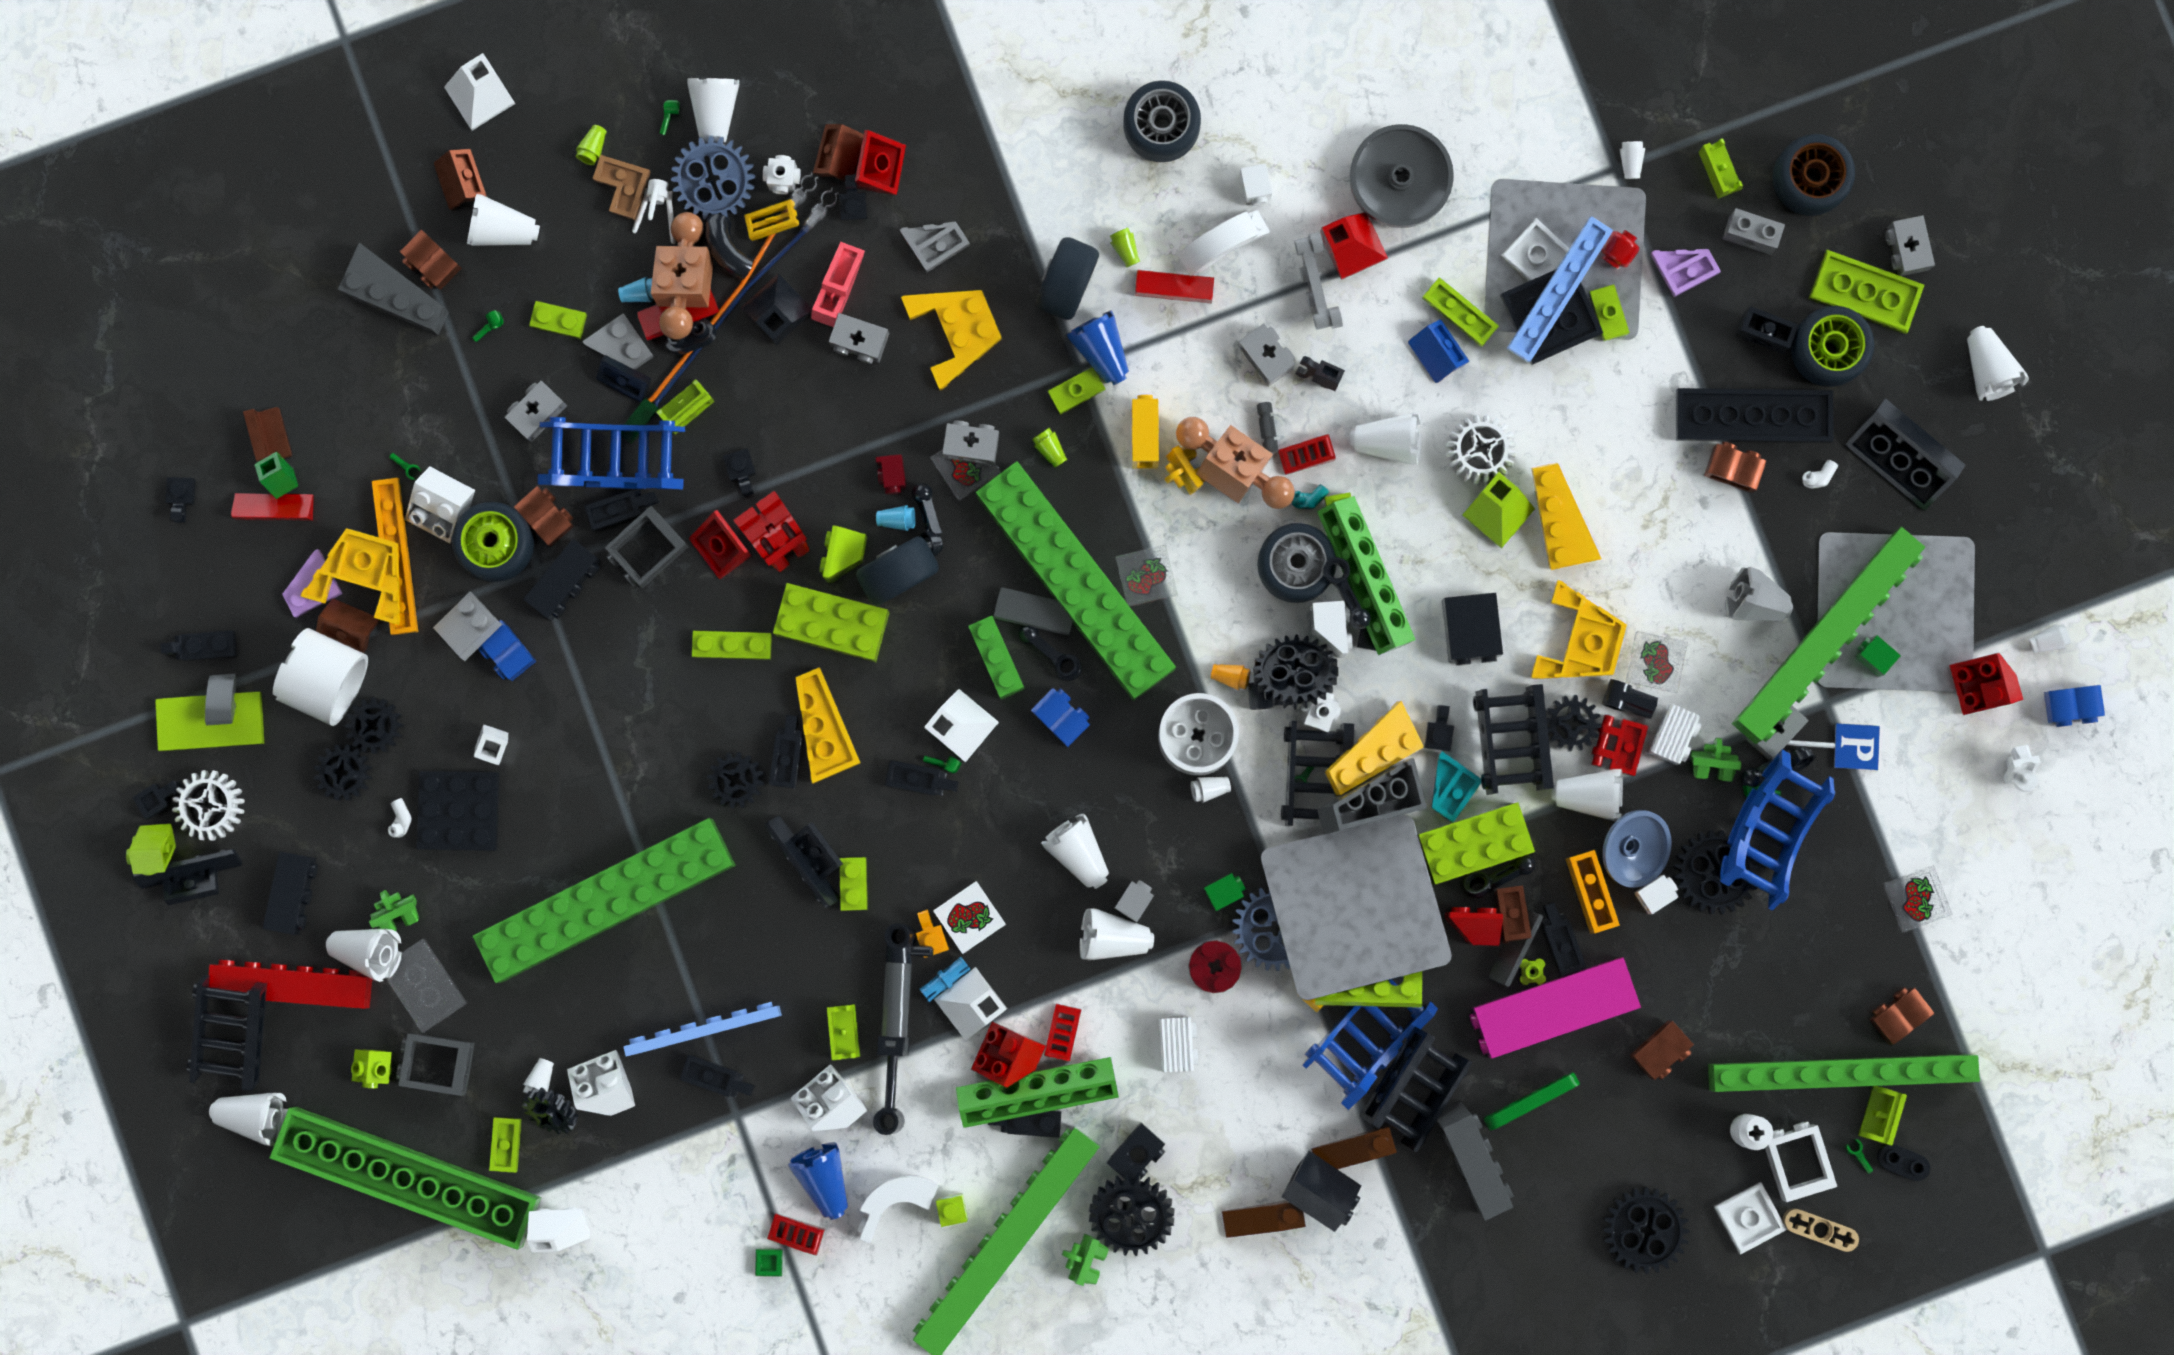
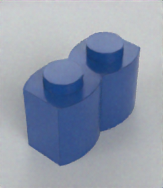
M500 620L499 622L502 625L478 650L487 660L490 657L496 663V666L493 668L503 680L507 677L513 681L537 661L509 626Z
M2101 685L2044 692L2048 723L2055 722L2056 727L2071 726L2072 720L2082 719V724L2098 722V717L2105 716Z
M1052 688L1031 709V712L1065 746L1069 747L1090 726L1087 722L1090 717L1080 707L1075 710L1068 703L1071 698L1061 688L1058 691Z

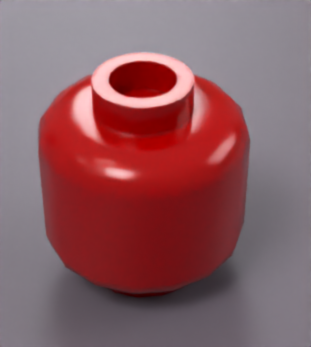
M1625 229L1622 233L1613 231L1601 249L1602 259L1618 270L1620 267H1628L1640 250L1639 246L1635 243L1637 237Z

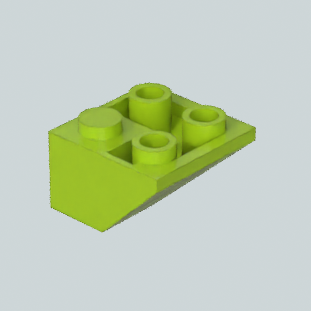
M1498 472L1462 516L1502 549L1535 508L1518 487Z
M834 525L832 532L827 531L825 538V547L828 550L827 557H822L820 572H822L823 578L827 583L835 582L863 563L867 542L866 534Z

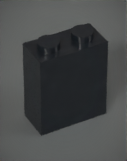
M1496 592L1447 597L1442 600L1448 662H1455L1456 666L1470 665L1471 660L1481 659L1482 663L1497 662V657L1503 655Z
M1308 1150L1295 1168L1281 1197L1335 1232L1341 1224L1346 1226L1354 1213L1352 1211L1361 1199L1358 1193L1362 1185Z

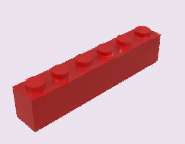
M219 960L218 964H210L209 987L247 992L256 982L267 983L266 1001L362 1009L370 1008L372 979L356 970H349V975L339 974V969L323 968V973L313 972V967L297 966V970L294 971L287 970V965L271 964L269 969L260 968L261 963L245 962L244 966H234L235 961Z

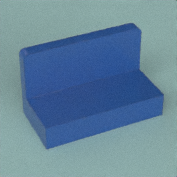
M1441 319L1426 326L1408 341V344L1435 383L1442 381L1449 374L1470 362Z

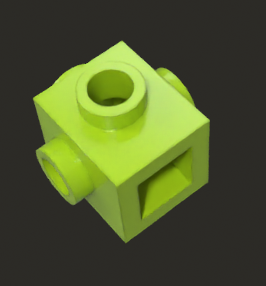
M355 1049L354 1061L351 1066L352 1081L362 1082L363 1088H378V1084H389V1076L392 1071V1052Z

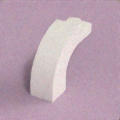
M1257 210L1249 214L1244 212L1203 234L1179 252L1178 256L1189 275L1192 276L1209 269L1218 260L1235 249L1265 237L1270 231Z
M908 1175L890 1179L878 1186L867 1197L860 1211L869 1214L868 1218L863 1217L858 1228V1232L862 1233L860 1240L867 1243L871 1242L883 1212L895 1203L909 1202L929 1210L940 1183L925 1177Z

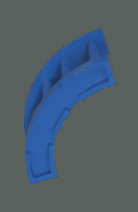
M550 417V422H540L539 427L552 428L551 469H548V474H538V485L584 486L585 482V487L683 490L684 479L673 478V473H671L672 432H685V427L675 426V421L660 420L659 425H607L567 423L564 417ZM563 429L581 430L580 471H577V475H564V470H562ZM591 430L611 431L610 470L607 472V477L593 476V471H590ZM621 431L639 432L638 473H635V477H622V472H620ZM649 432H662L661 465L657 478H651V473H648Z
M1781 749L1762 773L1765 779L1758 790L1752 788L1745 800L1728 838L1727 844L1731 845L1729 855L1723 856L1720 882L1727 886H1730L1736 879L1741 878L1768 893V909L1772 911L1780 903L1782 904L1787 900L1791 871L1799 848L1818 814L1835 796L1834 778L1829 776L1820 786L1792 770L1791 755ZM1788 779L1814 794L1804 809L1775 793L1782 780ZM1768 802L1798 818L1789 835L1761 820L1760 815ZM1754 829L1784 844L1778 861L1750 846V839ZM1746 856L1774 871L1771 883L1746 869Z
M1392 979L1388 980L1390 984L1397 986ZM1431 1001L1425 1007H1406L1411 1012L1410 1016L1413 1019L1402 1028L1401 1026L1397 1027L1377 1006H1351L1319 1044L1314 1043L1304 1055L1307 1059L1302 1066L1307 1069L1314 1061L1321 1066L1344 1089L1345 1097L1341 1104L1349 1110L1367 1093L1377 1079L1376 1074L1380 1069L1386 1068L1399 1053L1397 1050L1403 1045L1402 1041L1404 1038L1407 1039L1415 1026L1422 1029L1434 1017L1438 1008ZM1361 1007L1390 1034L1389 1037L1392 1041L1384 1049L1382 1047L1378 1048L1350 1021ZM1342 1028L1371 1055L1370 1058L1373 1062L1368 1068L1365 1066L1361 1067L1333 1040ZM1326 1048L1355 1075L1353 1078L1356 1082L1354 1080L1351 1082L1322 1054Z

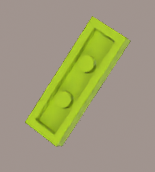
M1440 277L1422 297L1424 301L1480 347L1487 342L1499 327V325Z
M693 631L692 657L771 660L772 634Z

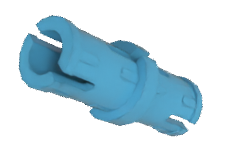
M959 957L943 971L939 970L937 972L938 975L919 990L930 1002L946 988L950 989L957 979L971 969L962 957Z

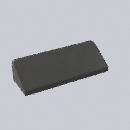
M1000 588L994 619L1070 635L1073 621L1057 600Z
M1528 909L1531 939L1510 941L1504 944L1489 974L1491 980L1505 987L1511 985L1543 920L1542 915Z

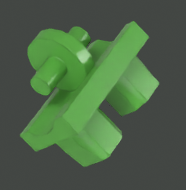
M1717 737L1713 744H1704V751L1691 750L1690 753L1695 778H1708L1710 767L1719 768L1717 775L1719 780L1732 782L1736 770L1741 769V761L1738 760V755H1730L1731 746H1722V738Z
M386 890L380 892L382 900L374 903L378 911L370 914L371 920H369L372 929L377 927V929H391L394 931L397 930V927L392 919L401 916L406 926L416 923L419 920L416 909L417 900L414 894L400 900L401 896L398 892L391 896Z
M1085 1233L1081 1244L1074 1242L1071 1251L1063 1250L1062 1256L1068 1258L1065 1268L1071 1270L1068 1279L1081 1286H1084V1283L1097 1284L1100 1271L1091 1267L1093 1258L1104 1261L1109 1251V1248L1099 1243V1240Z

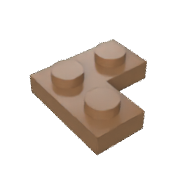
M600 155L593 180L616 188L609 209L610 213L635 220L651 172L648 169Z

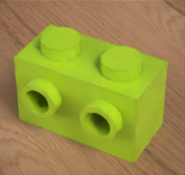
M172 824L144 825L139 827L136 836L132 838L130 848L126 851V860L128 865H131L133 874L153 875L166 871L176 848Z

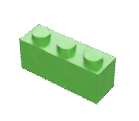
M993 616L969 625L968 627L1000 699L1002 700L1024 690L1022 681Z

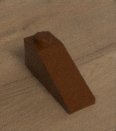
M1388 1126L1311 1148L1312 1153L1336 1169L1397 1153Z
M1287 1200L1222 1211L1226 1238L1306 1227L1303 1211Z

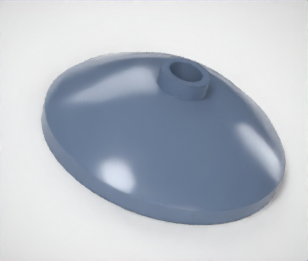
M1635 810L1626 813L1612 825L1603 845V863L1608 875L1615 882L1626 887H1641L1652 882L1661 874L1669 860L1672 846L1671 834L1666 822L1653 812Z

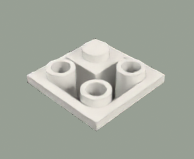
M483 53L461 66L444 87L472 131L515 104Z
M958 689L940 707L924 728L966 762L999 722Z
M976 967L955 982L950 989H946L934 999L965 1041L1008 1009Z
M616 1050L567 1069L576 1109L612 1116L635 1106L630 1083Z
M831 1064L791 1097V1100L813 1131L847 1128L868 1111L856 1093Z
M568 1207L564 1210L539 1209L537 1211H529L527 1242L531 1253L560 1251L590 1238V1231L582 1209Z

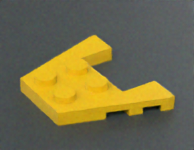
M982 290L906 295L901 297L910 320L935 310L955 358L931 367L939 390H943L954 378L962 374L975 360H978L1002 339Z
M346 528L327 555L328 558L322 567L317 569L313 575V579L308 587L304 588L301 592V597L326 603L332 580L337 578L381 591L374 618L399 625L398 543Z
M1557 580L1551 604L1576 610L1564 660L1561 662L1537 655L1530 678L1550 679L1614 675L1627 624L1600 606L1595 605L1586 599L1585 596L1568 587L1564 582Z

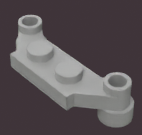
M1320 232L1311 233L1309 237L1294 240L1297 255H1302L1303 267L1300 268V274L1303 283H1308L1310 292H1306V298L1309 308L1314 307L1315 314L1313 315L1316 330L1327 327L1332 329L1342 327L1343 323L1339 307L1327 308L1314 254L1324 252Z

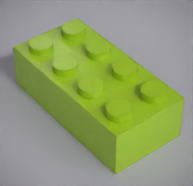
M787 583L773 634L777 637L876 662L889 611L884 608Z
M1519 802L1418 834L1432 885L1535 852Z

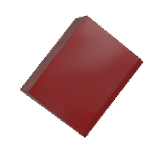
M865 130L855 178L857 188L897 195L906 145Z
M718 510L714 511L689 537V540L719 579L726 576L752 556Z

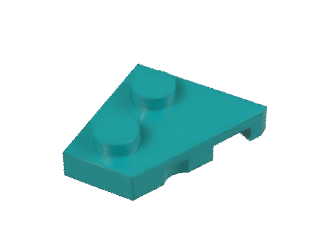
M1443 751L1438 756L1431 809L1451 823H1454L1480 786L1481 778Z

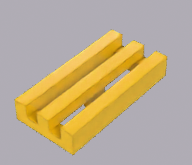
M789 199L745 214L749 239L755 241L799 226V220L796 219L797 212L794 210V201ZM788 209V212L777 216H772L766 218L765 220L752 224L753 220ZM789 219V220H787V221H784V222H781V223L772 225V224H774V223H777V222H780V221Z

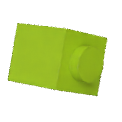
M963 1193L936 1200L941 1227L968 1221Z

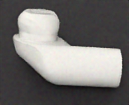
M1827 460L1821 471L1805 472L1802 476L1804 486L1811 489L1827 486L1838 468V464Z
M402 798L390 803L396 818L392 826L388 827V833L394 838L404 836L412 821Z

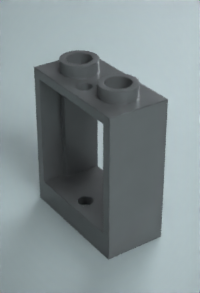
M650 506L614 538L605 549L609 552L606 556L616 568L621 565L625 569L626 573L623 576L633 587L638 584L644 588L689 546L661 515ZM652 521L675 548L641 577L618 550Z
M408 1033L407 1038H403L401 1044V1053L404 1054L403 1063L398 1065L396 1073L399 1086L458 1096L466 1095L475 1043ZM416 1042L458 1048L452 1086L410 1080Z

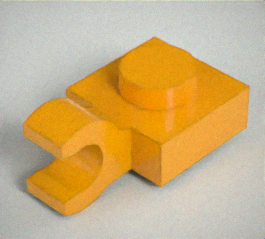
M928 910L917 913L923 931L916 933L919 945L932 946L934 949L933 955L949 950L942 926L933 927Z

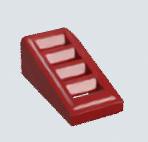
M1329 434L1278 450L1285 475L1330 463L1336 459ZM1322 443L1326 453L1324 457L1321 456L1318 446ZM1308 447H1313L1315 460H1311ZM1301 449L1303 451L1306 463L1301 464V460L1298 454V450ZM1291 452L1293 454L1296 466L1291 467L1288 457V453Z
M1056 1004L1044 1056L1070 1061L1082 1009ZM1059 1012L1075 1016L1074 1021L1058 1018ZM1057 1023L1072 1026V1030L1056 1028ZM1054 1034L1069 1036V1042L1055 1039ZM1052 1044L1068 1047L1067 1052L1051 1049Z
M775 1213L767 1239L817 1256L826 1229ZM780 1222H784L785 1226L782 1236H776ZM790 1225H793L795 1229L792 1239H786ZM800 1228L805 1230L801 1243L796 1242ZM813 1232L815 1235L812 1244L808 1246L806 1243L809 1234Z

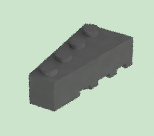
M361 243L358 244L338 290L347 297L439 335L449 311Z
M1414 758L1395 763L1318 808L1317 811L1323 834L1427 809Z
M1461 1101L1444 1108L1436 1123L1444 1131L1442 1136L1451 1153L1455 1155L1454 1161L1461 1175L1466 1179L1464 1182L1480 1215L1486 1221L1513 1208L1510 1198L1514 1197L1508 1183L1503 1184L1500 1178L1503 1171L1497 1159L1493 1161L1489 1154L1493 1149L1488 1138H1482L1479 1129L1483 1127L1477 1114L1472 1115Z

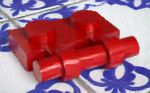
M1604 715L1601 728L1597 730L1599 737L1596 747L1593 746L1592 749L1593 759L1591 765L1601 767L1603 759L1607 758L1611 760L1608 770L1622 769V774L1634 777L1648 726L1622 719L1620 728L1612 727L1614 717ZM1610 735L1617 737L1613 751L1606 749Z

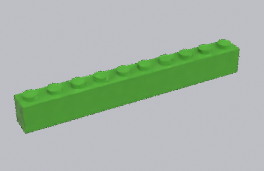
M1903 527L1894 531L1737 716L1732 725L1754 744L1762 740L1767 742L1776 732L1773 727L1777 722L1781 721L1783 723L1793 712L1790 707L1794 702L1800 703L1807 696L1809 691L1806 688L1810 683L1816 684L1823 677L1825 671L1822 669L1829 662L1832 665L1842 654L1839 649L1843 644L1849 645L1858 635L1855 630L1859 625L1865 626L1872 619L1874 613L1871 611L1875 606L1879 605L1881 607L1891 596L1888 591L1894 585L1897 588L1907 577L1904 572L1908 567L1914 568L1921 561L1923 556L1920 553L1924 550L1925 546Z
M1973 1054L1708 1064L1709 1091L1714 1092L1980 1082L1979 1057Z
M1076 1126L1072 1131L1068 1128L1058 1139L1062 1144L1056 1152L1052 1149L1042 1160L1046 1165L1040 1173L1036 1170L1026 1181L1029 1187L1024 1194L1020 1191L1010 1202L1013 1208L1008 1215L1004 1212L994 1223L997 1229L992 1236L988 1234L984 1236L978 1244V1247L981 1249L975 1257L970 1255L961 1267L965 1271L959 1279L956 1276L951 1279L945 1287L949 1292L943 1300L938 1297L929 1308L932 1314L927 1321L922 1318L913 1329V1332L916 1333L913 1341L931 1355L943 1354L1100 1148L1099 1144Z

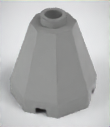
M1743 567L1731 582L1729 590H1734L1732 599L1728 596L1726 597V617L1734 620L1779 622L1791 615L1793 610L1791 596L1762 571L1753 567Z

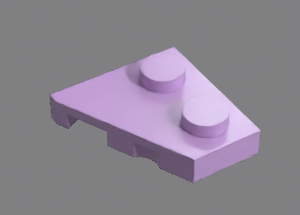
M1709 249L1661 252L1660 250H1655L1650 254L1673 297L1721 272Z
M319 549L311 554L282 594L295 618L324 604L301 597V592L304 588L308 587L317 569H320L325 562ZM335 578L332 580L326 602L342 595Z

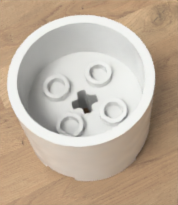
M307 628L292 643L291 647L294 649L289 653L285 664L281 663L275 678L273 695L277 696L276 700L334 726L345 716L359 692L366 674L368 656Z
M1204 693L1189 694L1176 700L1166 710L1159 727L1158 740L1160 750L1166 761L1176 770L1189 775H1207L1219 770L1231 758L1237 747L1239 727L1233 711L1219 698ZM1194 729L1198 732H1204L1202 742L1191 739Z

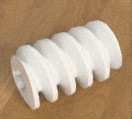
M1742 1114L1738 1115L1731 1123V1137L1736 1144L1752 1150L1764 1149L1773 1139L1772 1125L1762 1117Z

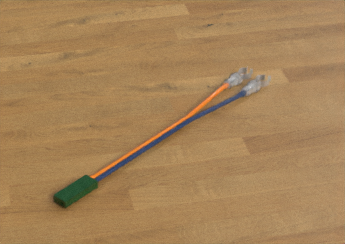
M811 172V175H806V176H804V177L802 178V180H801V186H802V182H803V180H804L805 178L812 177V175H813L812 172ZM817 182L814 188L810 190L806 189L803 192V187L796 188L790 194V199L795 203L794 210L804 203L807 198V192L815 190ZM833 188L831 189V191H825L822 194L821 201L826 193H832ZM837 197L832 205H826L825 208L822 206L823 201L820 204L814 205L810 215L804 221L801 231L747 283L775 234L767 237L755 257L748 275L741 281L719 312L710 321L716 330L748 289L805 233L807 234L819 221L823 220L827 214V207H833L837 202ZM788 209L783 210L781 214L788 212ZM702 348L684 354L654 394L641 402L624 425H647L659 410L658 405ZM621 431V437L631 444L639 436V432Z

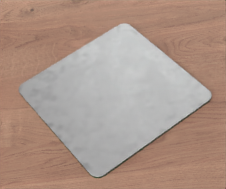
M1498 179L1492 186L1484 314L1499 325L1496 331L1516 332L1500 294L1527 282L1500 256L1536 218L1570 249L1585 223L1592 216L1613 231L1622 233L1625 229L1637 237L1635 243L1639 246L1640 250L1628 267H1620L1618 270L1602 259L1603 254L1600 251L1581 281L1591 306L1592 303L1588 294L1590 291L1615 285L1630 332L1628 335L1615 339L1631 340L1635 338L1639 329L1646 207L1644 191L1632 187L1514 179ZM1602 335L1596 336L1594 338H1602Z
M1828 532L1820 537L1818 546L1817 622L1892 534ZM1912 535L1925 546L1924 550L1920 553L1923 558L1914 568L1908 567L1904 572L1907 577L1897 588L1894 585L1888 591L1891 595L1881 607L1879 605L1875 606L1871 611L1874 613L1872 619L1865 626L1859 625L1855 630L1858 633L1855 639L1849 645L1843 644L1839 649L1842 652L1839 658L1832 665L1829 662L1822 669L1825 671V674L1818 683L1828 688L1956 692L1949 665L1973 659L1974 542L1968 537ZM1878 635L1901 655L1887 673L1881 677H1877L1855 658V655L1859 652L1857 646L1866 637L1870 639Z
M1403 814L1268 848L1262 853L1261 862L1296 991L1300 998L1311 1000L1445 966L1450 962L1451 950L1415 824L1410 816Z

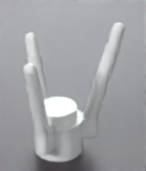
M659 179L649 180L648 188H645L644 197L632 232H637L648 201L650 202L648 220H652L655 205L664 204V200H666L671 243L675 244L676 240L671 234V223L674 219L672 206L673 192L668 190V182Z

